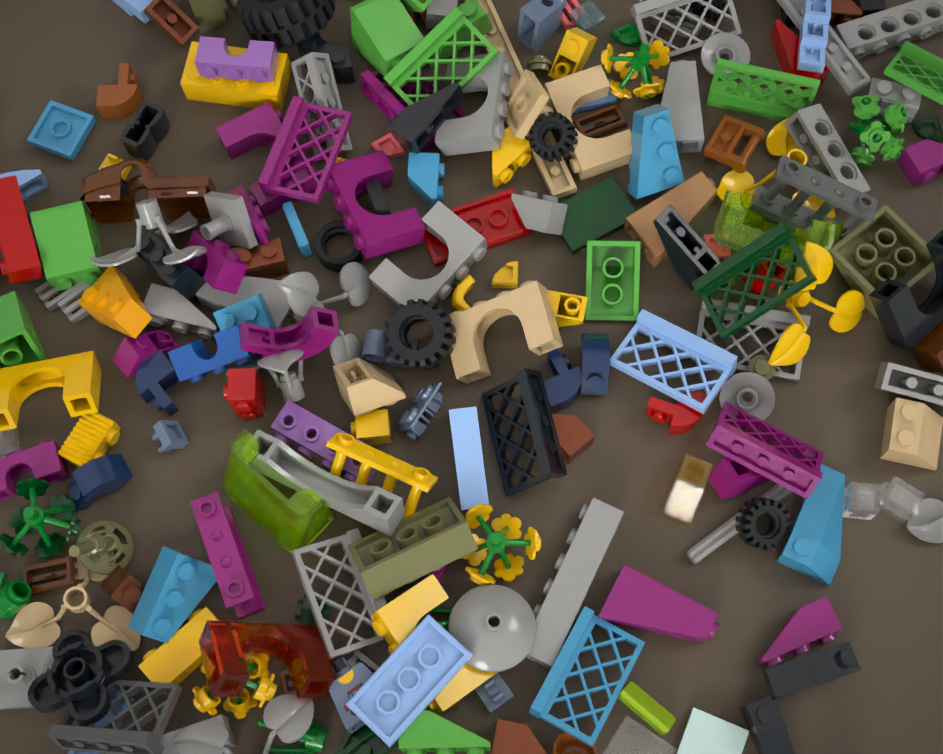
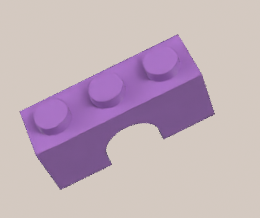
M200 36L195 64L200 76L209 79L229 78L234 81L242 79L254 80L260 83L265 81L274 82L279 56L275 42L250 40L248 49L244 54L230 56L225 38Z

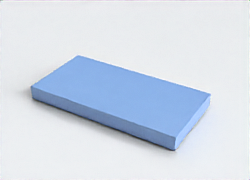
M428 614L345 705L391 748L473 655Z

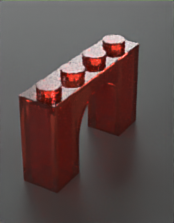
M207 620L199 639L211 697H241L250 677L244 654L252 652L269 654L280 660L287 667L297 698L325 699L335 679L322 637L316 625Z

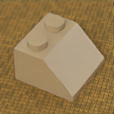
M896 397L887 408L880 459L935 471L938 464L943 417L924 403Z

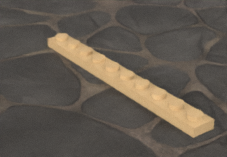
M478 0L493 27L491 31L483 36L498 52L503 51L507 59L513 64L514 73L510 78L512 92L524 72L492 1ZM484 46L486 53H490L491 51ZM529 130L525 136V139L531 142L528 139V134H532V132ZM549 130L544 138L545 144L554 146L557 143L551 130ZM531 148V153L550 196L562 198L576 193L577 187L563 156L560 162H557L555 159L554 162H549L547 159H542Z

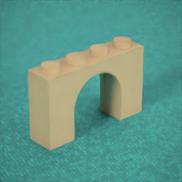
M601 64L545 83L544 89L550 97L545 105L552 106L555 115L557 112L561 113L573 124L571 116L578 107L608 96L610 84ZM554 128V130H559V133H560V135H561V137H562L561 130H560V129H557V128ZM575 128L578 136H575L578 142L577 145L573 144L574 152L572 153L569 150L568 154L571 158L569 159L571 170L574 174H578L580 181L622 167L631 161L632 133L630 129L604 138H590L581 134Z
M537 280L526 281L517 289L500 292L491 300L476 302L472 308L464 311H455L449 315L452 319L451 323L456 329V332L453 333L456 337V343H452L451 347L454 350L450 354L456 379L470 384L491 375L484 352V336L489 326L503 316H518L522 323L529 350L540 356L563 346L546 287Z

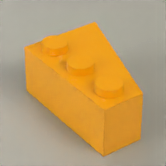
M115 266L108 267L94 285L84 291L82 299L78 302L99 323L134 339L152 319L145 304L140 300V295L133 288V283Z

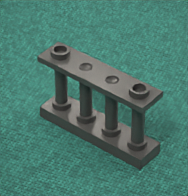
M781 155L774 174V178H777V180L769 189L758 185L754 190L748 208L778 224L783 222L793 231L832 248L851 232L852 228L850 226L858 218L870 223L873 221L878 200L789 157ZM786 184L801 190L793 200L779 194ZM810 195L825 201L817 211L803 206ZM835 206L849 212L841 222L827 217L828 213Z

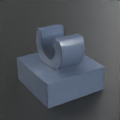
M159 420L153 426L156 433L152 436V440L160 441L162 444L158 452L183 449L189 444L179 421Z
M498 672L474 689L490 714L514 698L513 693Z

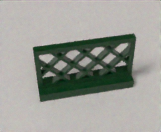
M780 222L692 282L695 292L701 295L720 337L724 340L817 280L796 241L798 238L795 232L783 222ZM790 245L793 249L790 261L779 260L781 250ZM764 261L770 262L766 277L756 275L758 266ZM777 264L788 266L783 280L773 278ZM794 267L803 268L806 277L797 283L790 282ZM747 277L743 292L733 290L737 279ZM754 279L764 281L760 295L750 293ZM771 282L782 284L779 294L774 298L767 297ZM719 291L725 292L721 307L715 306L710 298ZM732 294L742 296L737 310L727 308ZM748 297L759 299L756 309L751 313L744 312ZM726 312L736 314L733 324L725 329L723 320Z

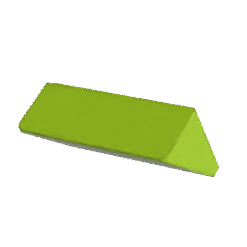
M632 681L626 685L618 696L619 700L660 735L667 734L676 721V718Z

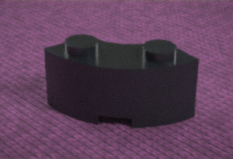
M319 32L313 37H308L302 43H296L300 58L310 52L329 54L336 84L355 83L347 46L329 44L321 38Z

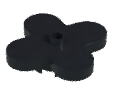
M77 629L70 630L61 635L55 642L52 651L55 662L51 670L48 668L45 673L38 676L32 682L28 690V700L41 713H51L67 705L70 715L78 723L90 725L100 721L109 711L111 697L108 685L122 678L130 671L134 663V654L130 647L121 640H111L97 647L86 632Z

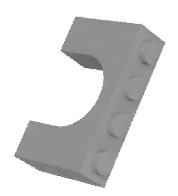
M503 51L499 52L462 89L463 94L478 91L488 92L481 108L467 117L445 120L436 131L435 143L444 156L501 149V141L505 137L504 120L508 115L507 99L511 94L510 78L514 73L513 64L507 59ZM488 54L476 55L474 59H483ZM463 57L457 59H470V57ZM447 64L445 77H452V64ZM456 64V77H465L469 73L470 64ZM446 81L448 86L451 85V81Z
M440 201L421 220L425 229L449 249V257L444 269L432 278L414 279L385 258L369 276L372 284L396 305L400 303L407 305V300L411 299L415 302L418 299H424L435 304L440 299L444 300L451 293V287L457 280H463L470 270L469 267L475 261H480L487 252L488 246L485 238Z

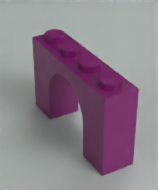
M267 102L215 128L221 144L232 160L256 147L273 146L284 119L278 109L273 110L270 103ZM298 154L290 159L289 165L291 168L304 162L302 155ZM307 167L294 175L299 182L312 174ZM292 175L283 179L279 187L287 188L295 184ZM316 181L302 187L303 191L310 194L315 192L317 189ZM257 182L249 186L264 217L282 209L284 203L290 201L294 203L300 200L275 194L274 197L265 196Z
M384 151L335 163L325 187L328 192L331 191L337 211H341L344 225L347 230H351L357 250H361L365 259L421 244L425 232V226L415 208L389 215H377L366 211L358 204L356 199L368 192L366 183L378 179L382 188L392 184L394 168Z

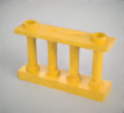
M337 432L327 441L326 446L336 451L330 470L331 474L338 477L341 476L346 457L348 456L361 462L355 481L357 484L366 485L371 468H375L386 474L382 489L392 493L397 479L412 485L404 507L405 515L402 519L414 514L422 490L428 493L438 480V477L432 475L427 469L410 465L356 440L350 434Z

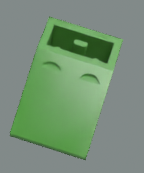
M424 710L400 736L399 750L406 754H426V752L456 754L455 752L466 751L467 754H485V751H491V743L429 710Z

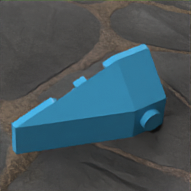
M821 464V480L809 498H803L790 528L791 533L787 535V541L783 544L776 562L826 586H830L841 558L845 475Z

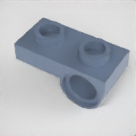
M378 329L367 331L361 355L362 360L410 368L390 355L391 351L385 346L387 340L383 338V332L385 331ZM407 339L409 347L413 350H418L419 342Z

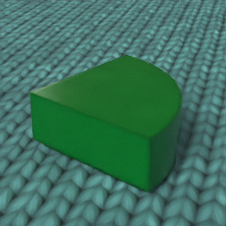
M633 22L620 26L610 32L611 38L620 45L627 47L642 45L638 30Z

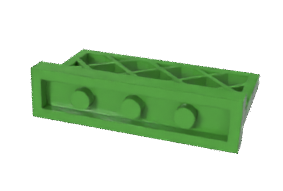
M455 7L383 78L410 106L413 104L410 99H416L417 102L431 95L421 94V81H434V93L438 91V81H451V84L460 81L458 84L463 89L499 52L464 14ZM467 26L471 31V41H458V32ZM444 46H453V59H439L440 50ZM457 46H471L470 59H457ZM475 46H486L491 51L483 59H474ZM426 64H435L434 77H421L422 68ZM439 64H452V77H439ZM456 64H470L469 73L465 77H456ZM407 82H417L416 94H405L401 88Z
M906 40L883 74L943 105V59Z
M718 58L706 105L781 122L791 117L797 110L812 105L820 80ZM722 69L731 70V71H733V72L727 74V73H726L724 70H722ZM748 75H754L758 78L751 79ZM740 78L743 82L737 84L734 80ZM777 80L783 83L777 85L774 81ZM766 84L768 88L762 89L759 85ZM804 86L809 87V89L802 90L799 87ZM791 89L794 93L786 94L784 91Z

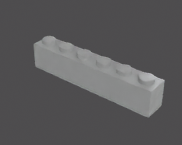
M596 498L592 499L590 505L584 504L578 517L582 522L578 530L572 529L566 542L570 545L566 555L560 554L554 567L559 571L554 580L548 579L542 594L546 595L543 604H537L533 611L536 621V636L534 644L526 656L527 659L551 670L619 526L624 511Z

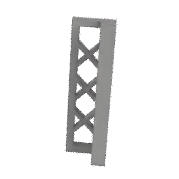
M310 52L291 62L299 97H303L305 103L343 110L328 53ZM307 64L308 68L306 78L303 77L301 66ZM310 88H312L314 92V98L312 102L309 101L308 92ZM309 113L306 120L308 124L314 122L315 113ZM336 118L328 123L334 129L342 125L344 119ZM326 124L312 130L316 138L329 132ZM308 132L311 141L313 140L311 134ZM348 132L339 153H347L353 150ZM333 137L326 140L327 149L334 146L335 140ZM317 145L312 147L314 156L321 153Z

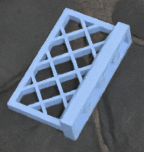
M642 309L637 316L636 324L610 358V365L704 414L728 377L730 378L736 371L738 356ZM640 332L648 336L650 342L635 345L634 338ZM667 346L672 349L673 355L659 357L656 348ZM653 350L655 358L640 361L638 351ZM634 353L636 362L629 364L619 361L622 355ZM691 358L696 361L697 367L682 369L680 360ZM676 361L678 371L663 372L662 363ZM657 365L658 375L648 376L644 374L642 367ZM714 370L722 375L718 380L707 382L704 372ZM699 373L702 383L688 386L685 376ZM681 377L683 387L673 389L667 386V379ZM705 390L707 397L703 403L691 398L690 392Z

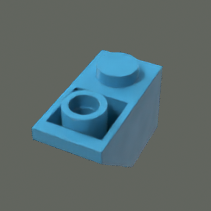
M409 152V187L432 208L438 201H443L444 186H440V178H445V163H440V153L416 154Z

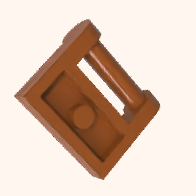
M725 114L705 147L703 156L731 166L737 173H744L749 166L748 161L758 143L764 140L766 132L760 127ZM744 135L748 136L750 139L741 155L733 154Z

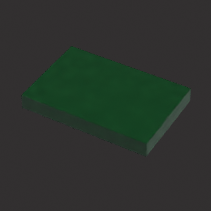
M610 177L562 202L563 204H568L562 235L560 236L573 255L586 248V240H601L624 228L626 217L636 212V210L614 178Z

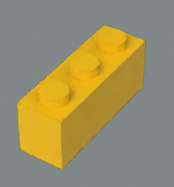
M205 607L204 609L200 608L194 611L188 617L189 622L181 629H178L168 643H164L158 649L153 648L144 655V661L138 667L151 682L180 684L219 649L213 647V641L220 639L221 635L229 630L209 608Z

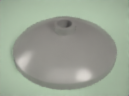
M491 584L469 590L456 602L450 615L448 629L449 633L472 653L473 656L466 664L484 672H502L515 667L529 654L535 641L536 621L530 605L519 593L505 586ZM492 618L497 619L499 625L492 627L488 621Z

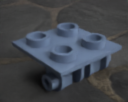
M441 382L427 385L424 389L421 387L412 399L415 403L410 410L406 409L397 421L400 424L396 430L397 433L407 431L406 437L412 441L421 437L427 427L424 424L429 425L430 423L422 413L429 418H433L443 403V395L437 392L442 384Z

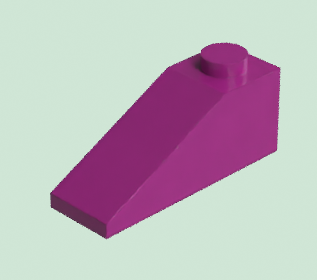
M728 457L722 458L708 476L709 481L721 500L742 495L771 481Z

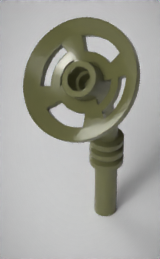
M102 520L88 525L81 532L77 544L69 548V554L72 557L78 556L83 566L91 572L100 575H110L118 565L123 569L128 565L133 556L134 543L130 533L122 525L113 521ZM104 527L103 530L97 531L93 536L87 537L93 530ZM114 529L124 536L127 544H121L118 536L113 533ZM114 549L118 551L115 555L108 557ZM87 553L95 554L99 557L98 564L94 563ZM121 554L125 555L119 563L108 566V562L116 560Z

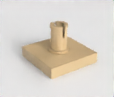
M527 69L524 70L507 99L508 115L505 117V121L514 136L522 140L536 118L542 120L540 115L544 113L548 116V112H553L552 106L545 105L550 98L535 74Z

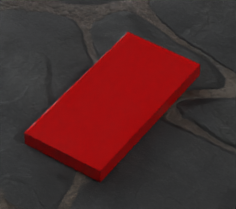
M513 188L450 209L485 238L488 246L487 249L531 235V229L525 228L511 199L512 193L515 194ZM425 229L423 239L434 267L446 264L449 257V249Z

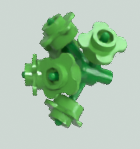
M870 94L861 97L856 96L852 99V104L855 105L854 115L862 119L859 122L851 121L849 124V130L856 132L860 139V147L853 148L850 153L858 168H866L872 165L871 161L875 160L872 152H877L880 145H882L880 154L884 156V161L895 160L902 154L904 150L902 145L905 139H897V136L903 133L908 114L906 108L901 105L899 100H895L893 105L885 108L884 117L871 121L868 119L880 112V106L877 105L878 96Z

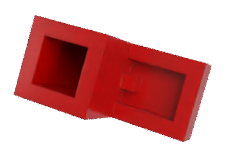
M699 390L690 392L691 398L700 403H703L707 397L705 392ZM651 396L645 415L650 416V419L655 422L670 423L667 432L670 434L689 432L699 423L703 415L679 401L676 405Z

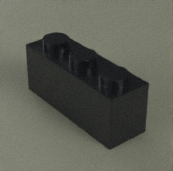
M149 229L141 236V250L136 254L173 289L190 300L206 283L203 277L187 262L171 265L164 264L162 259L167 255L173 254L170 247Z

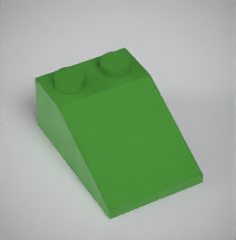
M586 240L585 297H588L585 309V320L637 321L641 241Z

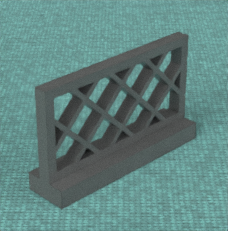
M116 680L108 685L109 694L117 689L121 690L122 694L111 701L110 709L107 712L110 719L108 722L100 727H95V724L83 725L78 723L72 725L74 718L67 709L60 725L52 724L47 736L62 750L103 754H162L164 747L160 744V740L183 688L179 684ZM140 691H145L146 696L132 704L130 698ZM164 693H169L167 700L157 706L155 699ZM126 701L128 708L114 716L112 710ZM150 703L153 710L138 718L136 712ZM132 716L134 722L125 729H119L118 724ZM157 718L158 721L153 732L144 731L143 726Z

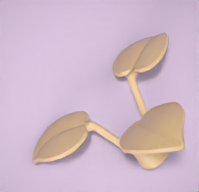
M97 531L89 533L87 537L93 536ZM87 553L88 557L98 564L100 558L95 554ZM78 556L77 563H74V567L78 569L75 579H84V581L77 586L69 588L64 593V604L61 605L59 613L54 617V610L48 604L42 602L30 603L19 611L5 635L10 642L23 648L49 647L61 635V629L56 622L69 609L74 613L88 611L99 620L91 631L92 642L97 647L111 640H121L132 651H135L140 647L141 634L128 627L133 614L126 608L117 605L111 606L106 610L103 617L90 606V596L84 588L89 584L90 579L100 582L108 578L109 575L91 572L83 566ZM115 560L108 562V566L115 565Z

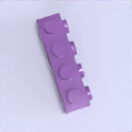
M289 400L270 426L275 434V438L283 441L287 446L292 444L297 447V452L307 459L314 457L320 460V465L328 471L331 470L336 451L326 446L327 441L337 432L346 433ZM347 456L341 472L344 474L343 478L355 483L361 462ZM371 468L366 485L369 483L377 469Z

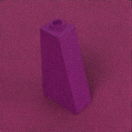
M625 564L598 616L613 625L703 643L707 637L712 639L720 624L715 621L719 613Z

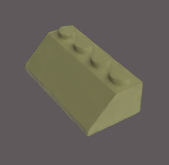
M450 497L402 519L391 537L377 531L347 545L373 600L386 596L405 584L413 583L418 578L432 571H438L446 564L465 558L471 552L478 549L466 519Z

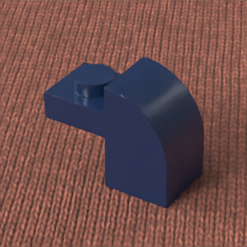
M581 333L580 360L582 379L580 392L581 394L608 395L610 373L608 334Z
M558 348L547 352V362L555 377L544 381L552 414L574 403L579 395L582 379L580 367L577 366L571 369L567 356L565 354L561 355Z
M159 350L139 367L135 377L136 389L146 403L152 401L159 412L165 409L171 417L179 411L165 392L167 388L179 381L173 365L163 352Z
M121 454L102 456L77 468L72 473L74 480L67 487V490L75 501L78 511L85 510L101 494L118 492L133 476Z

